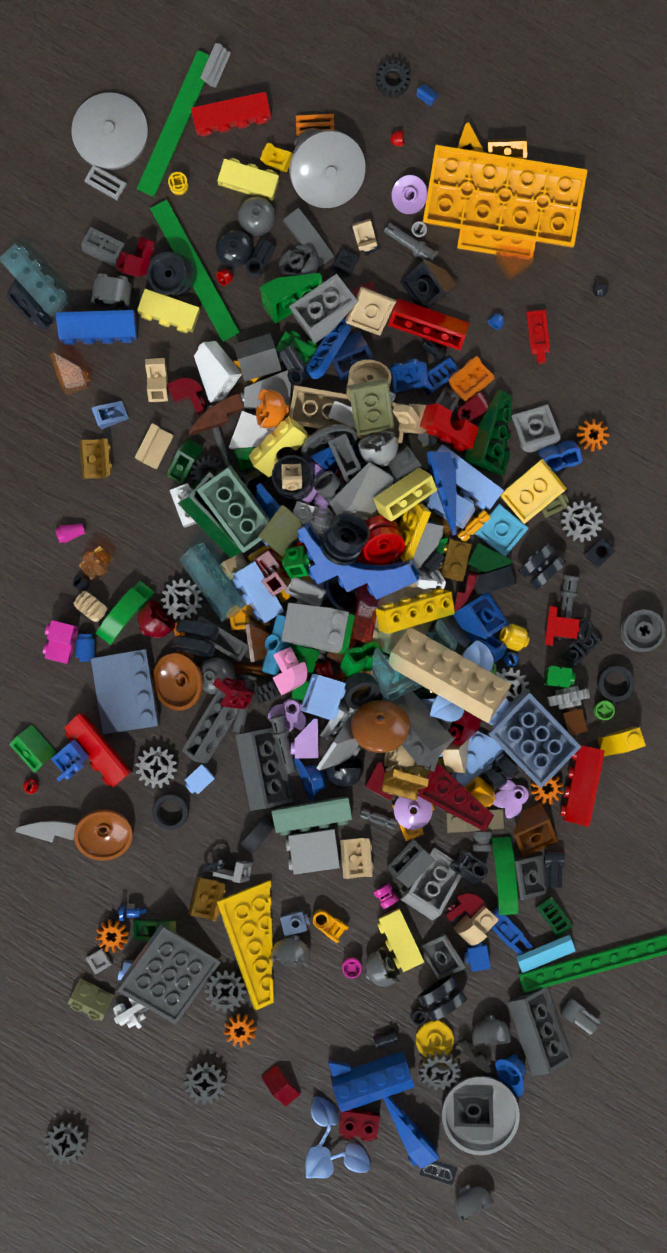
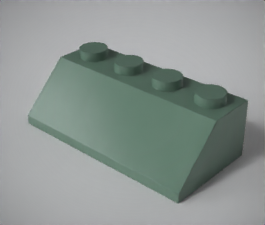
M231 465L197 489L203 500L243 553L262 540L259 534L271 519Z
M348 796L272 809L276 833L280 832L281 836L292 834V830L299 829L300 832L310 831L313 826H318L319 829L328 828L331 823L336 822L338 826L349 824L348 820H352Z

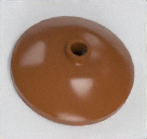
M172 653L162 657L156 664L153 671V687L161 703L172 710L181 711L191 708L198 702L203 690V678L198 665L193 659L182 653Z
M375 700L365 703L357 709L351 721V731L355 741L366 750L377 753L389 752L400 747L407 739L410 730V722L406 712L399 705L386 700Z
M97 810L88 813L77 823L74 831V841L78 850L86 857L99 861L111 860L121 856L129 848L132 842V828L123 815L111 810Z

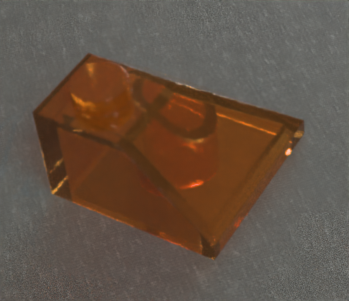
M54 352L49 353L61 389L66 395L88 388L87 383L90 380L86 371L83 372L79 366Z

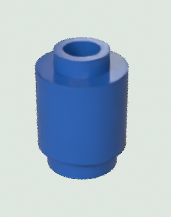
M78 634L75 658H79L80 662H91V658H95V639H93L92 634Z

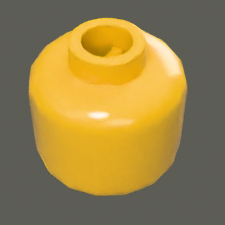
M515 624L504 626L499 637L500 641L508 649L520 651L523 647H527L530 639L527 630Z

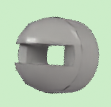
M417 221L413 224L412 233L416 237H422L426 234L427 226L425 223ZM419 224L423 225V227L421 228L420 233L418 234L416 233V230Z

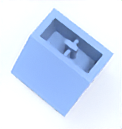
M312 674L300 710L321 718L334 720V717L339 713L338 705L340 699L345 695L346 683Z

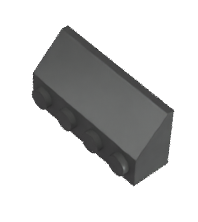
M408 684L384 696L382 699L399 705L406 712L410 722V730L402 746L418 765L431 766L455 739L437 717L430 716L431 710Z
M273 727L235 735L250 811L293 802L288 774L284 772L278 743L273 737Z
M548 987L519 995L507 1002L532 1076L550 1074L572 1060Z

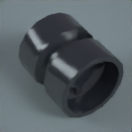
M502 754L495 760V765L490 764L483 772L500 790L507 784V779H512L519 773V770Z

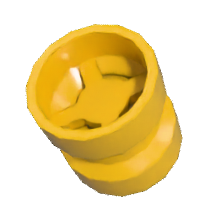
M174 172L169 176L168 184L171 192L175 195L185 194L188 190L186 176L181 172Z

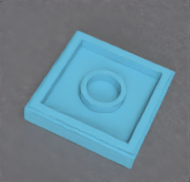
M499 504L490 514L491 518L486 523L484 522L483 526L475 534L497 553L506 556L528 530V527Z

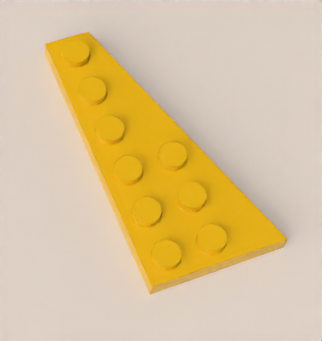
M271 880L216 901L255 1010L274 1003L273 962L271 961Z

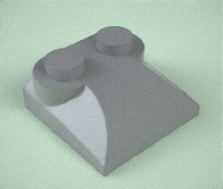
M548 405L512 415L523 451L534 452L548 446H553L560 440V434Z

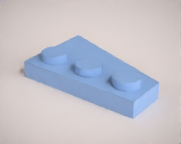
M477 732L469 739L466 773H452L451 776L465 787L476 776H479L504 750L493 738Z

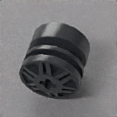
M287 455L280 458L272 470L274 486L278 493L287 500L300 501L307 498L314 488L315 476L309 463L302 457ZM282 464H301L302 489L292 491L282 489Z
M338 514L332 519L328 530H326L321 540L320 547L323 555L330 562L337 565L347 566L353 564L358 559L369 539L370 532L368 526L360 517L353 514Z

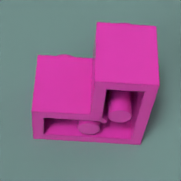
M51 620V624L48 623L45 630V635H48L47 639L49 640V643H45L43 649L45 658L70 664L79 627Z

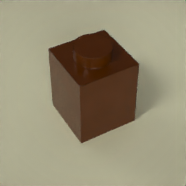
M577 706L565 708L566 712L561 713L565 730L570 735L588 731L583 710L577 709Z

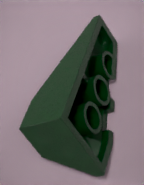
M498 390L478 426L473 449H467L464 461L477 469L499 475H505L510 451H507V439L511 437V433H508V422L512 418L513 399L512 396L502 390Z

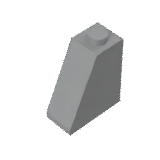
M288 370L245 387L244 393H241L244 409L256 410V406L259 407L261 400H257L260 391L267 389L282 394L290 411L291 383L287 377Z

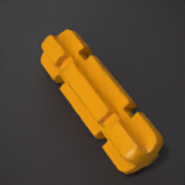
M482 510L477 518L475 517L465 526V530L462 529L458 533V537L463 542H466L470 535H473L483 526V522L486 523L491 518L485 510Z

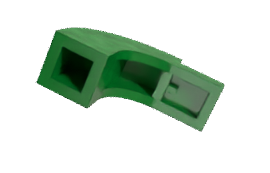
M140 580L116 604L96 634L111 645L155 592Z

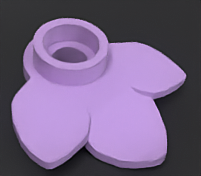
M294 698L287 699L284 704L275 705L268 714V718L285 714L286 718L284 720L289 732L294 727L303 730L306 724V717L300 710L301 703ZM290 704H294L296 706L295 711L291 712L288 707Z
M507 780V784L500 789V792L495 794L496 799L493 805L505 808L506 818H512L521 812L522 804L529 798V792L526 787L516 785L513 781ZM518 791L522 793L520 799L516 797Z

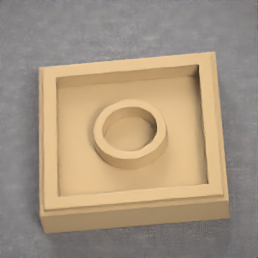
M361 287L356 296L358 302L349 311L345 322L380 336L396 304V300Z

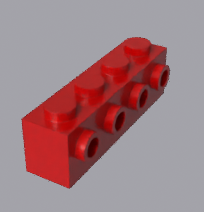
M266 92L191 108L196 134L201 136H209L215 131L227 132L233 127L246 128L252 123L264 124L271 119Z
M399 298L396 301L388 324L390 327L460 351L470 325L468 322Z

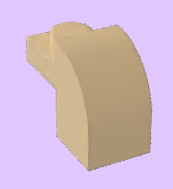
M165 358L145 359L149 402L168 401V376Z
M395 405L392 412L398 418V421L401 422L398 430L403 433H424L426 430L420 427L426 405Z
M483 906L472 918L466 914L454 929L470 945H476L487 937L486 933L499 919Z

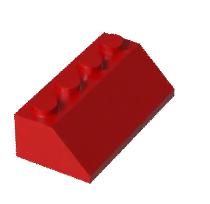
M79 713L64 727L67 731L65 732L67 738L70 741L74 739L77 741L91 760L89 762L91 767L96 772L99 770L102 773L103 777L101 778L107 786L115 787L133 772L85 713Z
M580 745L581 748L572 756L574 764L568 771L570 783L569 786L565 787L564 797L567 798L565 805L562 804L560 816H563L562 820L589 827L605 750Z

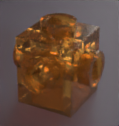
M99 546L92 552L89 550L83 555V561L79 567L93 580L97 576L101 578L108 571L107 567L113 559Z

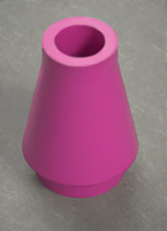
M82 523L59 525L58 528H55L59 543L64 542L65 544L85 534Z

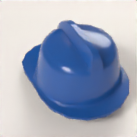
M295 758V766L301 777L305 793L313 801L315 794L327 787L325 775L322 770L317 769V766H304L298 758Z
M517 1054L497 1060L495 1063L497 1080L504 1083L511 1090L515 1098L521 1097L524 1093L525 1065L519 1060Z

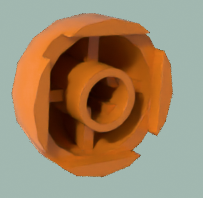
M267 389L260 391L257 399L261 400L260 406H256L257 424L260 425V428H275L284 420L285 416H288L289 406L286 404L282 394L277 391Z

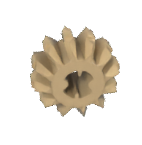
M87 591L79 594L74 602V606L94 622L102 619L107 611V607Z

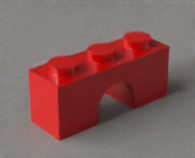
M440 404L425 406L420 427L427 430L426 433L439 437L440 441L453 445L455 450L473 449L479 427L467 420L452 421L451 425L452 411Z

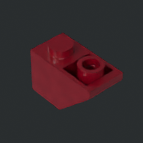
M464 710L460 719L452 721L449 730L450 734L455 738L452 743L460 746L478 732L482 719Z

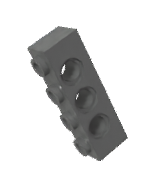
M220 690L217 691L182 749V752L193 761L205 764L209 762L240 710L238 708L223 707L221 702L226 694Z

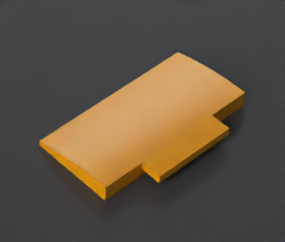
M436 145L423 223L460 229L457 249L532 261L535 242L573 248L587 170Z

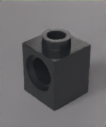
M600 538L584 556L596 568H599L615 552L613 549L614 545L607 538L605 540ZM598 547L605 549L604 557L597 555L596 549Z

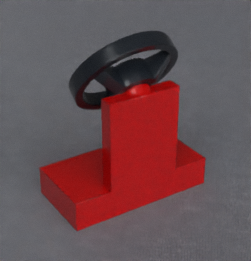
M550 606L545 645L554 646L555 636L571 638L576 643H585L592 635V623L588 618L582 616L575 619L557 617L558 607ZM588 623V634L584 638L585 624ZM577 635L579 636V638L581 639V641H577V640H576V639H577Z

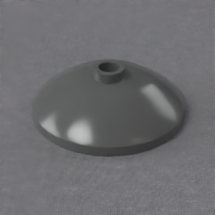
M343 424L328 425L316 430L306 439L302 446L303 458L315 463L310 457L329 448L328 441L343 434H346L351 447H353L357 441L356 431L354 428Z

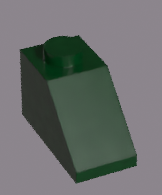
M187 438L178 449L166 476L183 485L192 471V466L199 459L204 448Z
M478 543L467 565L470 566V571L480 574V572L486 573L510 565L513 560Z
M133 920L134 939L149 941L160 925L176 933V920Z

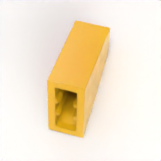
M629 727L596 738L599 748L605 750L604 756L625 753L646 746L640 727Z

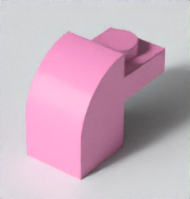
M289 647L274 654L282 673L273 677V680L281 695L303 685L307 678V667L305 662L299 664L292 648Z

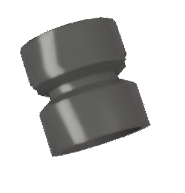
M333 471L322 473L314 483V489L330 506L329 502L346 486Z

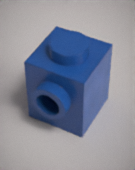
M480 942L476 945L466 946L467 952H464L466 964L469 963L471 972L491 969L485 943L482 944Z

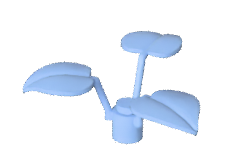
M474 641L465 650L463 657L490 672L493 667V656L490 650L482 642ZM437 695L432 704L430 716L452 722L462 717L464 709ZM506 698L489 724L495 725L510 705Z
M318 1096L313 1097L311 1115L318 1125L327 1126V1130L320 1143L316 1147L310 1148L307 1152L305 1162L306 1178L330 1177L334 1171L332 1160L344 1156V1164L351 1171L358 1173L369 1171L371 1169L370 1160L366 1151L359 1144L349 1143L345 1146V1152L331 1156L328 1148L322 1147L331 1130V1125L338 1124L339 1114L336 1107L327 1099Z

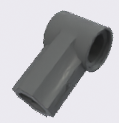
M570 998L560 1012L567 1020L577 1024L590 1035L596 1031L600 1024V1021L595 1016L587 1012L573 998Z

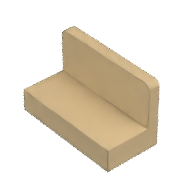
M151 424L135 456L136 460L154 469H158L173 439V435L160 429L159 426Z

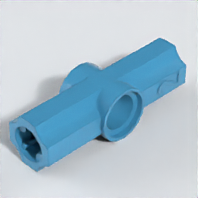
M277 615L272 635L266 638L265 648L267 653L262 672L272 675L279 674L280 667L274 654L290 647V643L281 641L285 616Z

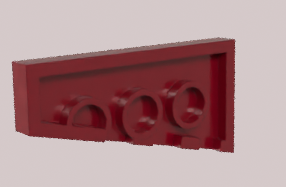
M437 763L435 772L430 771L427 777L429 779L428 787L422 788L417 796L486 832L494 814Z

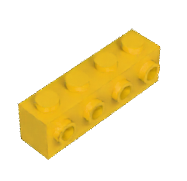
M441 587L432 589L430 593H417L416 597H404L399 599V602H387L382 604V607L376 608L379 631L387 634L455 614L451 591L444 590Z

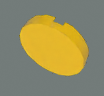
M439 1020L428 1021L418 1029L416 1045L424 1057L427 1058L428 1053L434 1055L435 1051L438 1054L445 1051V1055H448L452 1050L454 1036L446 1023Z

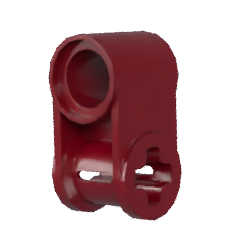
M479 392L456 412L455 420H467L471 423L486 413L490 406L489 401L482 392ZM468 413L469 416L467 418L461 417L462 414Z

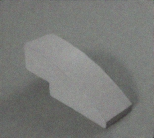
M40 821L16 828L15 832L49 842H54L56 836L74 840V831L77 823Z

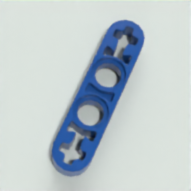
M343 318L324 337L308 363L306 370L312 379H318L325 374L351 331V325L345 322L346 318Z

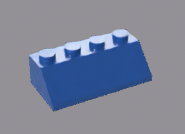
M133 310L56 312L59 340L64 342L65 345H75L76 342L95 344V341H102L103 344H112L116 340H121V343H133V340H137V316Z
M403 1051L351 1068V1071L335 1077L330 1076L336 1101L341 1112L415 1087Z

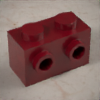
M358 1109L341 1112L338 1134L346 1139L360 1137L362 1141L372 1142V1139L377 1140L380 1113Z

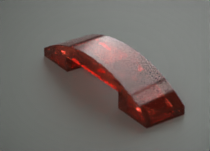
M368 583L358 587L356 619L353 622L352 639L371 642L377 617L378 599L376 600L374 595L369 593Z

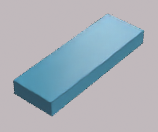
M570 935L519 955L516 958L522 973L575 952V948Z

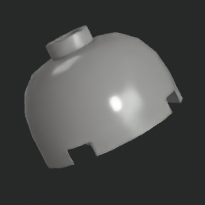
M381 431L375 437H373V434L367 435L358 444L363 459L367 463L370 462L380 467L388 465L394 459L398 450L397 439L394 432Z

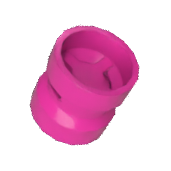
M390 883L381 886L373 892L376 898L380 899V905L383 909L399 900L397 894L393 893Z
M348 957L343 961L342 970L344 975L348 978H356L360 975L362 968L359 959Z

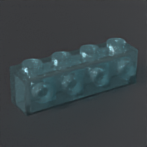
M15 243L0 256V262L44 311L53 318L56 312H60L69 304L66 300L68 296L61 288L57 290L53 286L55 281L48 274L44 276L40 271L42 267L36 260L31 261L27 257L29 252L23 246L19 248Z
M204 543L191 547L179 559L222 622L234 617L247 605Z

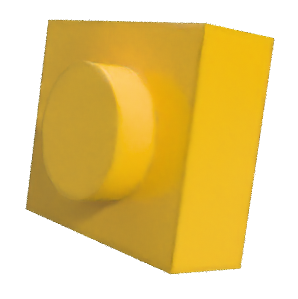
M267 143L262 151L260 160L270 168L287 172L293 153L275 148L271 143Z

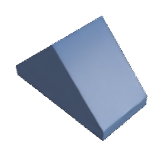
M122 401L92 407L97 424L101 429L129 419Z

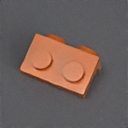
M476 356L467 361L461 370L452 374L449 384L451 389L467 403L493 381L495 377L481 363L480 358Z

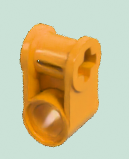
M323 909L316 910L312 915L314 926L336 943L339 942L343 932L349 929L345 923ZM320 914L326 916V921L322 924L316 922V917Z

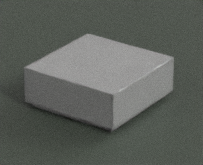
M104 948L86 957L95 974L112 965Z

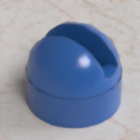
M495 313L488 319V324L492 328L500 330L504 325V317L502 314Z
M507 652L503 657V662L506 666L513 667L518 664L519 657L515 652ZM510 654L512 655V658L515 661V663L513 664L511 663L508 655Z

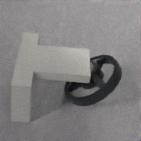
M227 858L202 869L203 873L210 871L213 873V876L243 883L250 880L253 862H236L235 871L223 869L224 865L228 862Z

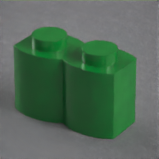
M375 641L364 644L362 648H352L346 652L340 668L347 678L357 673L372 671L378 667L384 651L378 642Z

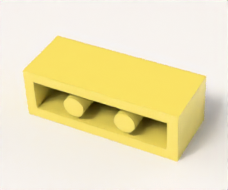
M229 158V160L224 159L217 181L220 186L255 197L259 196L273 202L279 184V175H276L277 173L273 170L266 169V171L258 169L259 167L256 165L240 164L239 160Z
M147 289L144 290L137 310L141 314V318L152 321V319L158 320L159 324L165 327L175 326L178 331L183 333L194 331L200 314L199 307Z
M417 468L374 497L373 500L378 513L392 522L436 492L437 488L432 475L421 468Z
M400 908L378 917L380 922L377 923L381 934L385 933L388 938L385 943L389 951L393 950L396 955L393 960L397 968H402L403 972L424 963Z

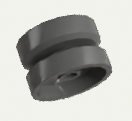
M643 609L628 614L620 624L619 633L622 642L627 648L636 652H647L654 650L662 643L665 638L666 629L664 621L657 613ZM639 628H644L645 632L643 635H641L642 632L639 631Z

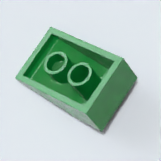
M313 273L275 278L272 281H267L260 287L263 308L275 324L292 314L290 305L322 284L321 274Z

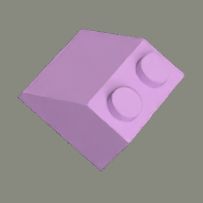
M314 718L295 738V742H291V754H295V758H318V718Z

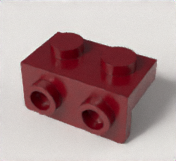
M216 678L212 684L226 694L221 702L223 707L246 709L254 692L246 687V683L240 679Z

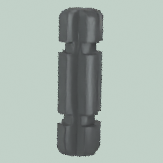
M366 808L361 810L360 817L362 819H369L373 823L395 829L396 819L391 817L389 819L385 815L374 811L370 812Z

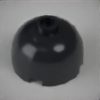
M237 229L227 230L222 233L216 242L215 248L219 261L226 267L234 269L246 265L254 251L252 240L248 234Z
M356 757V760L349 759L347 762L325 768L328 780L335 784L336 787L346 789L359 782L363 775L365 764Z

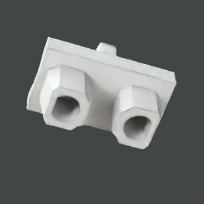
M130 998L129 1001L133 1006L127 1010L123 1003L113 1008L116 1015L114 1018L116 1024L119 1023L123 1026L127 1023L129 1028L134 1025L138 1029L143 1027L141 1021L146 1018L144 1012L148 1008Z

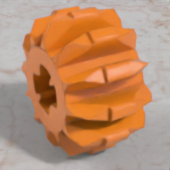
M595 419L591 420V425L587 420L584 421L585 427H578L583 433L576 434V437L582 438L578 441V444L580 445L584 442L583 449L586 450L590 446L591 452L595 451V446L598 450H601V444L606 445L608 443L604 438L609 437L608 433H603L608 427L604 426L601 428L602 421L595 425ZM590 431H592V433L596 432L597 436L595 437V440H593V438L590 439Z
M556 776L553 780L551 778L547 782L550 783L549 787H552V789L547 791L546 794L544 793L545 790L536 783H531V786L536 787V789L531 791V794L538 793L534 799L538 801L542 797L541 804H545L546 799H548L550 805L553 804L552 797L559 801V797L556 794H563V791L558 790L559 787L563 786V783L556 784V782L560 778Z
M109 919L108 925L103 922L101 924L103 929H97V932L102 935L96 936V940H102L99 947H102L104 944L107 945L105 947L106 952H108L110 947H112L113 953L116 952L117 947L122 950L124 948L122 943L128 942L124 936H128L129 932H122L126 925L124 924L119 927V920L113 925L112 919ZM108 932H110V933H114V932H115V933H116L115 938H117V939H116V940H115L114 938L109 939L108 936H109L110 934H109Z
M237 1014V1020L231 1016L229 1018L231 1023H225V1027L228 1029L224 1030V1034L229 1035L226 1039L227 1042L234 1039L233 1046L240 1042V1047H244V1041L248 1045L251 1044L249 1037L255 1038L256 1035L252 1032L256 1031L257 1028L256 1026H251L254 1023L253 1019L248 1022L246 1021L248 1015L245 1014L244 1018L241 1019V1015ZM241 1026L243 1027V1031H245V1033L241 1032V1034H237V1030H235V1028L239 1029Z

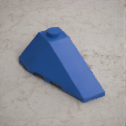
M430 451L427 452L428 468L436 485L451 533L456 535V469H458L456 458L451 457L450 452Z
M390 1096L383 1098L409 1155V1161L414 1166L418 1165L422 1169L439 1159L436 1146Z

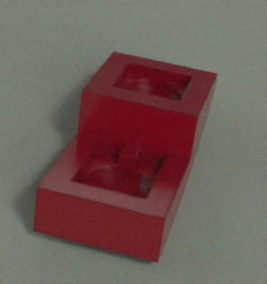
M471 572L468 576L466 590L460 589L457 592L455 611L462 608L472 595L479 573Z

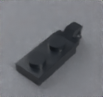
M19 281L14 283L6 297L30 324L38 325L42 331L49 328L53 322L46 315L44 309Z

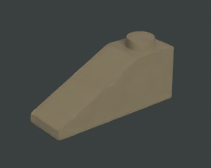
M503 809L489 810L494 814V817L487 830L504 829ZM445 812L447 833L482 831Z

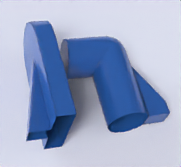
M120 905L119 910H117L120 921L126 919L125 905ZM140 907L126 909L127 918L139 917L141 914L147 913L146 909H141Z

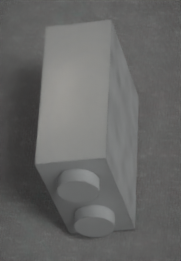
M334 828L290 834L288 836L289 839L285 840L287 851H291V858L288 859L289 870H293L294 874L340 868Z

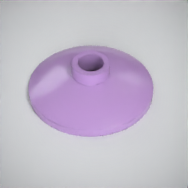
M407 175L400 178L392 190L394 206L405 214L417 213L426 203L427 187L423 180L417 176ZM412 192H414V198H413V199H411V197H410V194H411Z
M419 796L416 801L399 797L394 805V815L401 826L412 830L424 827L431 819L432 804ZM411 807L417 808L416 814L410 813Z

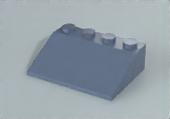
M147 649L91 659L102 734L160 725Z
M522 691L510 703L488 733L540 788L581 748L531 693Z

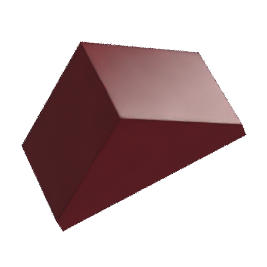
M380 761L375 766L365 787L391 800L393 799L392 794L381 791L385 771L382 761Z
M274 1065L261 1076L271 1094L285 1107L301 1095L277 1065Z

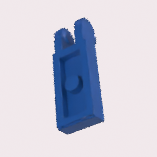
M498 907L491 911L499 919L491 929L509 948H512L518 955H522L523 951L515 945L519 940L527 948L531 949L533 947L524 937V934L506 915H499Z

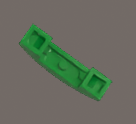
M511 837L491 838L498 894L499 915L518 914L517 881Z

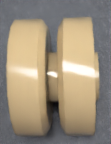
M361 360L353 364L349 371L346 389L348 399L350 400L348 385L387 378L389 387L392 377L387 366L375 360Z

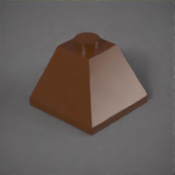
M247 614L245 615V627L250 660L255 662L266 657L265 641L271 635V630Z
M541 803L523 811L513 834L524 858L558 841L550 819Z

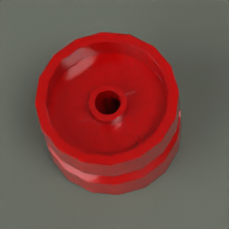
M382 515L374 516L365 521L370 532L369 539L362 549L366 560L372 564L385 565L398 559L404 552L405 543L397 521L393 520L391 522Z

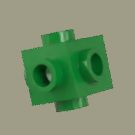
M296 546L285 549V557L282 558V563L290 579L308 576L309 564L312 563V560L308 557L304 546Z

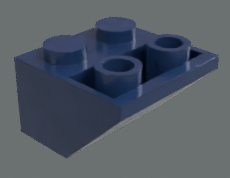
M360 331L346 337L332 360L333 367L340 381L348 378L350 368L356 362L374 360Z

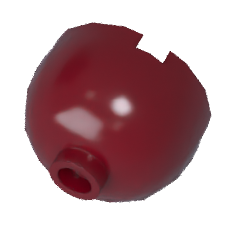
M154 600L146 602L138 613L140 632L145 636L148 635L153 638H162L175 629V622L172 617L168 619L164 614L168 611L163 609V606Z

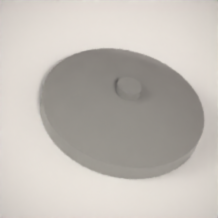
M102 93L86 100L77 110L72 122V139L78 153L86 162L104 170H116L132 164L142 154L148 140V125L143 111L132 99L118 93Z
M336 130L317 131L304 138L294 150L289 166L290 180L297 194L307 203L320 208L337 207L349 201L360 189L365 177V159L358 144L348 135Z
M472 1076L463 1079L451 1088L443 1102L442 1123L444 1130L451 1142L467 1153L474 1155L495 1153L503 1149L513 1139L518 1129L520 1113L515 1096L504 1083L495 1078ZM453 1093L492 1094L494 1119L492 1141L471 1140L454 1129Z

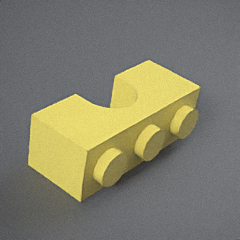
M288 416L284 421L280 422L271 434L266 436L265 440L258 447L252 450L249 458L255 468L270 477L274 465L280 459L277 452L283 447H291L297 451L309 436L302 425Z

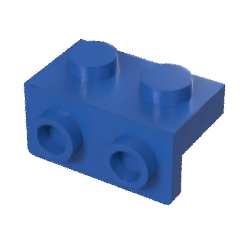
M418 359L407 360L406 364H392V368H388L392 374L394 393H402L429 386L426 363L418 362Z
M75 739L52 758V761L63 773L57 778L58 782L63 778L66 780L70 779L76 774L75 772H78L85 766L83 762L89 758Z

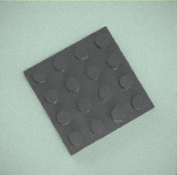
M160 925L115 989L176 1025L221 961L165 926Z

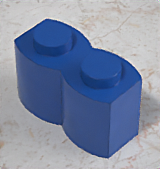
M567 440L557 446H548L538 451L539 459H543L553 472H557L563 467L576 466L583 461L580 448L573 440Z

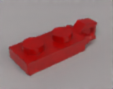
M546 309L527 311L526 318L532 355L536 354L537 364H545V353H549L550 348Z

